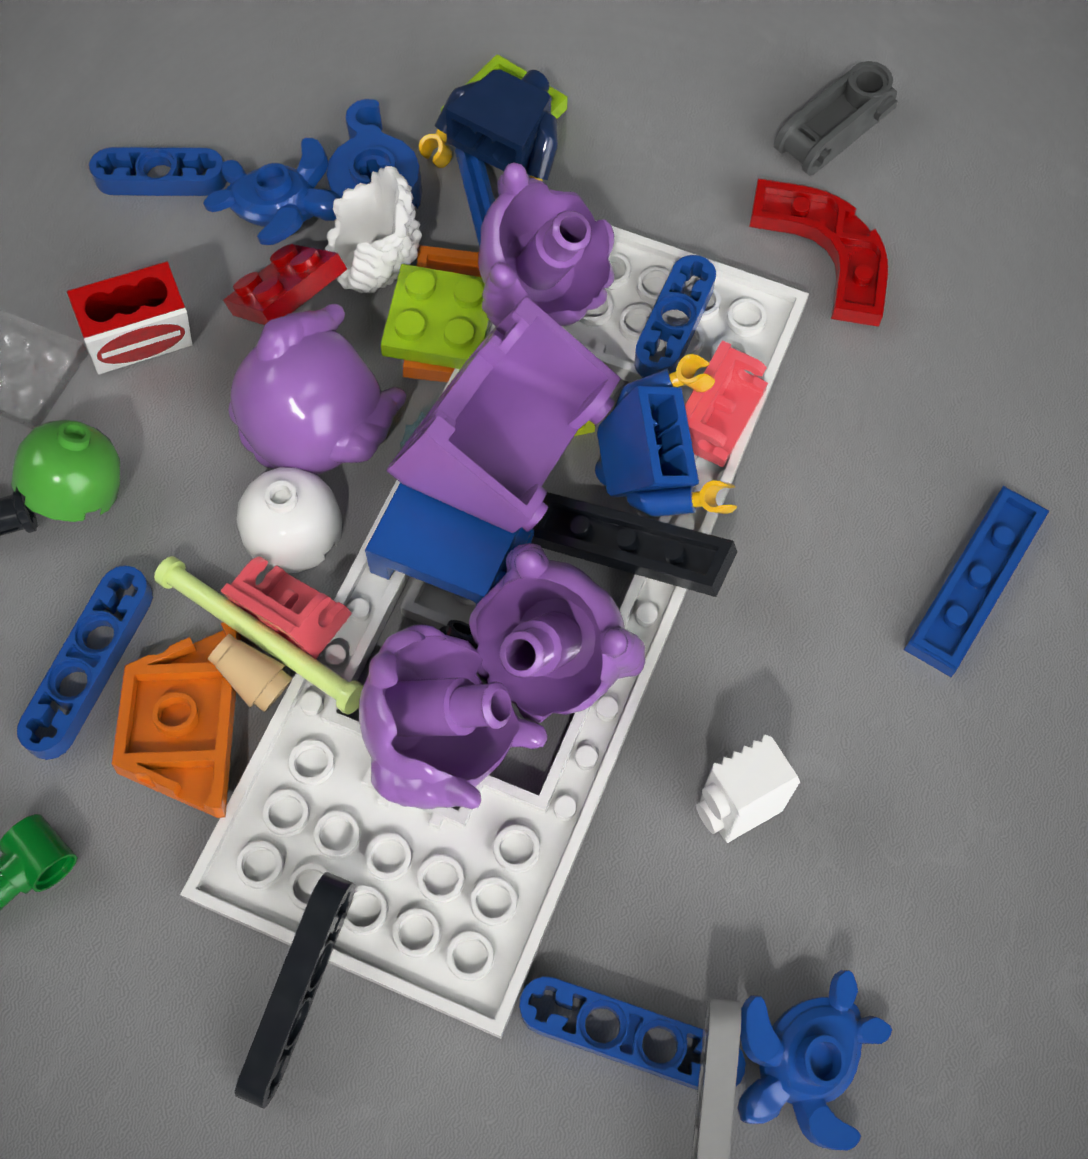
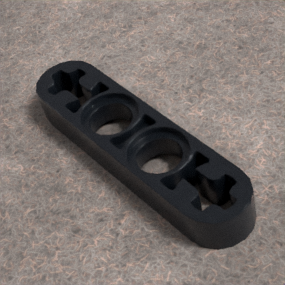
M325 872L314 887L235 1088L236 1097L260 1108H266L274 1097L350 908L355 892V883Z

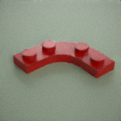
M758 178L749 227L795 234L813 240L824 248L834 262L836 270V287L831 319L879 327L884 313L888 280V259L885 246L877 230L871 231L855 215L857 208L836 195L813 187Z

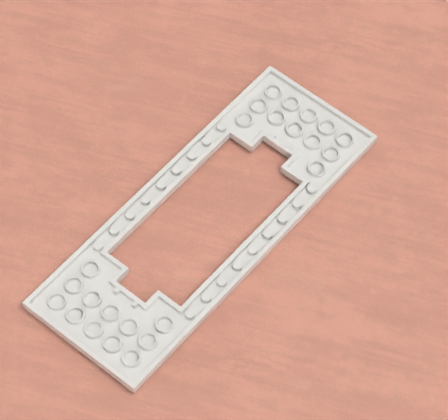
M612 226L614 245L608 259L613 267L615 277L612 285L609 288H605L607 299L600 307L588 310L585 316L578 322L562 327L621 379L633 382L642 378L634 366L636 344L674 264L680 258L696 254ZM711 259L708 260L714 265L716 270L713 294L685 355H698L707 362H710L723 340L731 344V348L761 361L767 369L762 377H757L766 381L768 385L724 467H720L694 454L699 484L693 486L694 492L701 491L702 487L712 480L732 484L809 295L807 292ZM692 276L689 281H686L684 294L690 296L695 282L700 280V278ZM669 310L662 315L663 320L672 326H681L689 321L687 315L679 310ZM491 322L488 334L496 327ZM660 339V345L656 354L650 356L651 361L658 362L661 357H665L667 342ZM707 366L697 370L694 377L703 374ZM454 369L444 390L447 388V386L450 384V382L453 380V378L456 376L460 369ZM745 370L747 373L754 375L750 371ZM683 385L677 388H682L684 404H686L693 389ZM396 480L334 599L335 602L345 605L352 614L316 659L348 682L358 681L410 577L395 570L390 580L370 573L365 549L400 484L398 480ZM723 488L718 491L716 495L718 506L723 505L729 488ZM696 507L695 513L660 516L658 521L711 534L719 513L709 512L703 507ZM634 575L621 605L620 613L625 629L637 635L645 645L644 668L637 676L618 679L592 706L583 711L575 712L539 796L488 775L475 787L481 793V803L478 808L474 809L460 807L458 811L450 807L424 810L415 807H403L386 800L379 795L371 783V756L362 739L360 722L342 715V711L336 707V700L296 673L226 806V817L219 819L180 895L192 903L291 946L309 898L321 876L325 872H329L355 883L354 896L328 963L501 1039L688 589Z

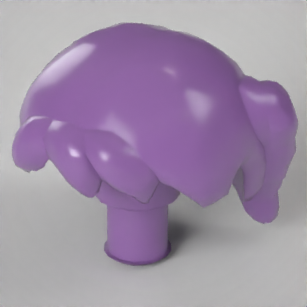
M514 162L508 164L497 182L499 196L488 209L481 225L478 266L482 280L485 283L482 293V309L490 322L497 326L527 296L560 326L572 325L581 320L588 310L600 307L607 299L605 288H609L612 285L615 277L613 267L608 259L614 245L613 228L605 219L595 221L591 211L577 193L551 190L541 180L530 178L522 164Z
M338 304L327 305L321 310L290 313L284 317L268 321L263 327L257 346L243 359L234 375L231 386V401L228 409L229 416L238 426L239 437L243 446L254 454L256 460L261 465L267 468H298L318 475L330 471L342 463L368 461L376 452L378 446L386 439L393 417L406 401L407 395L401 388L392 387L381 392L375 375L362 360L352 344L344 336L336 332L345 316L343 307Z
M537 544L518 545L509 552L506 558V575L482 598L470 615L469 626L474 642L478 645L476 650L483 660L477 673L487 681L486 684L496 681L506 686L510 693L511 702L516 704L522 717L528 721L541 723L551 714L567 715L583 711L592 706L618 679L637 676L645 665V645L637 635L625 629L620 610L609 593L593 582L579 568L569 563L549 560L544 550Z
M414 625L392 634L383 643L379 654L375 655L370 661L369 674L359 698V721L362 739L371 756V783L379 795L403 807H415L424 810L455 806L468 809L478 808L481 803V793L475 787L501 764L511 747L541 748L547 742L548 736L543 726L532 721L520 719L515 714L512 708L510 693L506 686L496 681L490 684L482 683L477 672L483 660L468 641L445 635L430 625Z

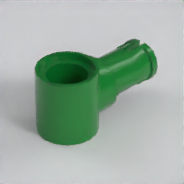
M34 814L22 819L12 826L0 840V851L3 853L0 856V910L20 892L28 894L32 889L35 892H41L54 886L66 877L77 862L75 853L40 814Z

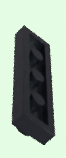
M549 492L546 493L542 501L548 506V509L541 520L532 528L534 529V536L531 543L540 545L541 548L713 597H717L737 554L733 540Z

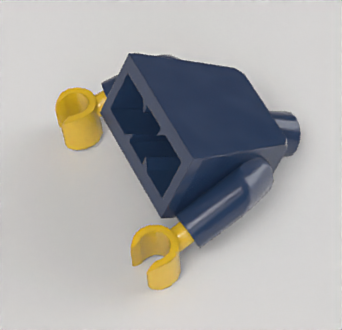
M499 69L492 70L481 80L455 88L448 97L434 125L437 128L436 133L425 135L420 140L418 145L420 154L424 158L429 159L433 150L438 147V151L433 156V164L438 168H444L450 163L452 158V150L448 145L450 144L502 171L505 170L508 164L514 162L522 164L530 178H535L542 182L543 180H548L558 148L557 119L551 114L552 98L548 93L550 86L547 78L543 73L534 69L529 70L522 79Z

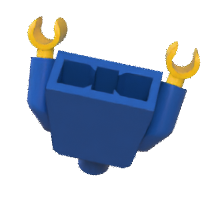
M694 354L685 355L677 364L675 372L669 373L668 369L628 383L621 390L613 411L598 426L597 437L601 459L595 466V474L598 480L606 486L607 493L611 497H627L630 506L650 516L660 517L695 513L696 507H703L705 510L713 513L729 514L737 508L735 505L718 506L716 502V495L719 490L735 488L731 483L712 480L707 482L701 491L694 492L693 486L699 484L682 388L677 387L687 385L696 392H705L712 388L715 379L710 375L699 374L694 377L697 370L710 364L702 357Z

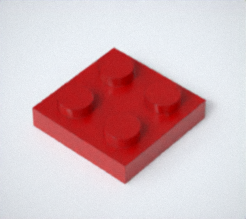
M288 244L274 252L270 257L271 263L260 272H252L240 278L233 285L235 291L223 299L233 316L265 325L272 319L284 317L294 312L345 272L347 268L336 252Z

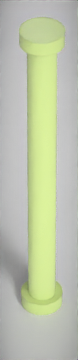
M170 556L159 564L154 576L155 581L166 589L175 588L336 700V707L345 714H351L359 708V698L364 686L357 680L351 682L345 680L187 572L185 564L178 558Z

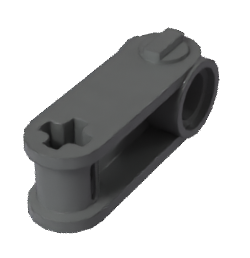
M866 61L854 65L850 71L784 124L776 136L774 148L780 153L788 152L803 164L802 170L809 176L814 175L896 108L898 102L896 100L897 91L892 87V73L886 66L878 62Z

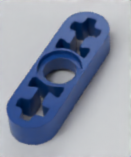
M109 147L95 153L89 162V169L97 188L107 195L209 196L212 192L222 190L227 183L222 173V157L217 151L210 148ZM164 165L171 168L168 174L163 177L151 178L147 176L153 167ZM204 169H207L206 174L202 175Z
M688 255L680 258L674 264L636 344L634 366L642 378L668 369L669 373L675 372L677 364L684 357L713 294L716 270L708 259L698 255ZM692 276L700 278V280L695 282L691 295L684 294L685 282L689 281ZM669 310H679L687 315L689 321L681 326H672L663 320L662 315ZM661 339L667 342L665 357H661L658 362L651 361L650 356L656 354Z

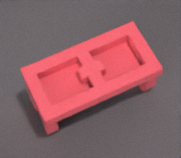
M722 340L709 362L710 364L703 373L715 379L714 385L705 392L693 390L685 404L694 454L720 467H724L768 385L766 381L757 377H762L767 369L761 361L731 348V344ZM745 370L750 371L754 375L747 373Z
M260 556L252 559L231 584L226 583L221 592L231 602L317 659L351 616L352 612L342 603L335 602L331 597L294 578L277 565L265 575L264 580L260 584L256 585V578L260 572L264 571L268 561Z

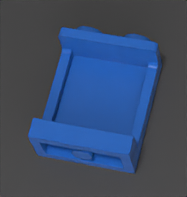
M400 483L365 549L369 570L372 574L390 580L395 570L475 602L477 606L482 598L506 575V558L509 552L518 545L531 543L534 529L527 532L521 527L514 533L508 532Z

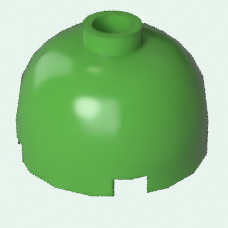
M49 421L35 427L19 444L14 458L11 486L14 492L18 488L19 492L25 496L24 505L35 513L53 520L83 521L85 520L86 513L101 509L100 515L109 511L116 501L120 486V458L111 440L97 428L78 421Z

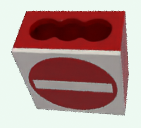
M168 261L67 291L98 375L192 346L187 311Z

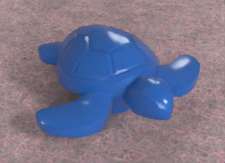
M304 138L301 141L302 157L297 169L280 163H271L246 174L238 161H224L222 163V173L225 181L230 183V185L226 189L212 192L204 200L203 204L206 210L210 212L231 208L237 216L245 221L264 227L257 236L259 243L262 245H274L293 235L300 229L304 221L313 216L325 221L337 219L333 211L334 200L340 197L327 189H314L327 170L328 157L317 139Z
M840 970L834 974L830 983L828 997L801 1001L785 1011L773 1026L769 1019L766 1003L761 996L751 995L745 1000L741 1008V1044L747 1057L752 1062L759 1064L761 1079L758 1078L739 1098L737 1109L740 1120L747 1124L767 1123L779 1115L781 1108L787 1102L792 1104L798 1125L804 1136L811 1143L829 1150L845 1151L854 1148L861 1138L859 1131L837 1118L826 1103L842 1095L851 1084L858 1069L862 1044H882L886 1042L891 1036L892 1028L878 1017L867 1016L861 1018L860 1011L857 1005L854 1004L858 993L857 983L850 970Z

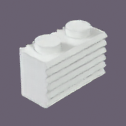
M763 735L761 741L754 740L751 747L743 746L741 753L734 751L731 759L724 757L721 764H713L705 787L702 789L700 802L696 804L697 812L706 828L712 834L719 832L724 841L729 843L784 811L783 809L789 802L788 800L791 799L790 797L793 796L792 794L800 781L771 736Z

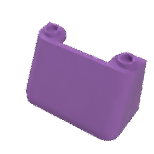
M525 296L467 359L389 464L386 471L403 485L508 532L514 533L521 527L528 532L541 520L548 509V506L542 502L547 491L541 486L578 429L588 421H591L594 425L598 424L611 410L615 401L609 396L621 378L531 299Z

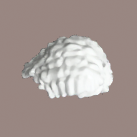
M386 166L385 168H380L378 172L373 171L369 184L359 183L354 189L347 188L343 191L342 198L334 200L333 211L337 219L335 220V227L330 229L326 235L328 245L325 247V250L338 253L347 268L345 272L335 279L344 289H352L359 293H375L378 288H385L398 279L401 264L411 265L418 257L417 249L419 248L422 233L419 230L420 222L415 220L416 211L412 204V187L408 185L407 180L404 179L402 174H399L395 167Z

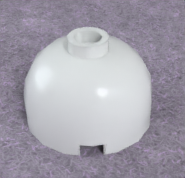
M285 467L264 472L247 486L238 502L236 519L237 528L246 552L253 559L259 556L268 561L267 569L272 570L277 565L286 573H299L322 563L325 560L324 555L331 550L333 544L335 543L337 546L341 538L343 521L334 493L318 475L298 468Z

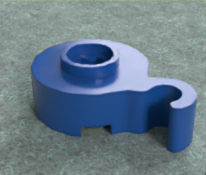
M363 99L355 102L346 111L349 140L339 146L328 161L326 176L329 190L342 198L343 191L347 188L354 189L359 183L369 184L373 171L378 172L380 168L392 166L397 168L399 174H402L404 179L407 180L408 185L412 187V204L418 209L421 204L422 182L420 165L415 152L404 141L382 132L380 107L377 100Z

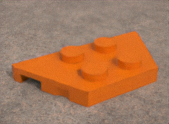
M224 622L221 623L222 631L193 643L191 638L188 637L170 645L167 650L160 654L147 655L125 665L112 757V766L117 774L216 818L226 817L236 691L216 669V666L208 660V657L228 634L241 641V634Z

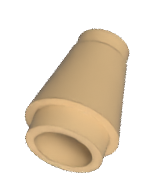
M230 634L216 646L208 657V660L216 666V669L229 682L250 708L255 704L264 713L278 699L293 679L284 671L286 665L235 639Z

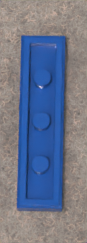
M1003 486L904 650L947 676L952 677L1045 520L1049 510Z

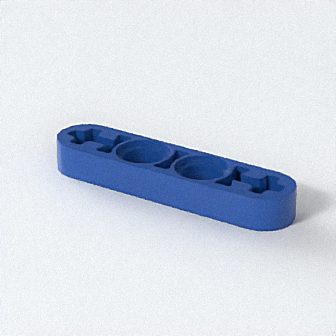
M116 567L107 572L101 579L21 716L17 726V737L21 745L37 758L45 760L58 758L71 747L147 613L153 599L152 588L142 572L135 567ZM133 585L137 591L134 597L125 595L120 601L116 591L119 588L127 590ZM117 610L123 618L122 621H119L114 616ZM101 626H108L114 629L113 639L108 646L97 650L87 647V638L92 630ZM74 672H82L87 675V684L81 693L71 697L61 695L60 685L67 675ZM55 701L60 707L70 711V713L65 715L59 709L56 713L50 707L51 702ZM52 724L57 729V733L53 738L44 736L40 739L35 735L39 726L48 728Z
M545 976L537 978L524 988L520 997V1013L523 1022L533 1032L698 1090L700 1064L691 1062L689 1064V1075L679 1072L677 1068L687 1053V1037L698 1041V1045L692 1053L701 1055L704 1029L557 978ZM545 990H550L556 993L555 1003L569 1010H572L573 998L585 1001L577 1015L576 1034L563 1031L569 1018L558 1014H550L547 1022L537 1020V1009L529 1005L531 998H542ZM600 1008L613 1012L618 1018L620 1025L617 1037L607 1043H599L591 1039L585 1028V1020L588 1015ZM655 1028L665 1029L674 1037L676 1053L669 1062L655 1063L645 1055L642 1041L644 1035L649 1030ZM740 1048L736 1086L740 1084L745 1074L746 1065Z

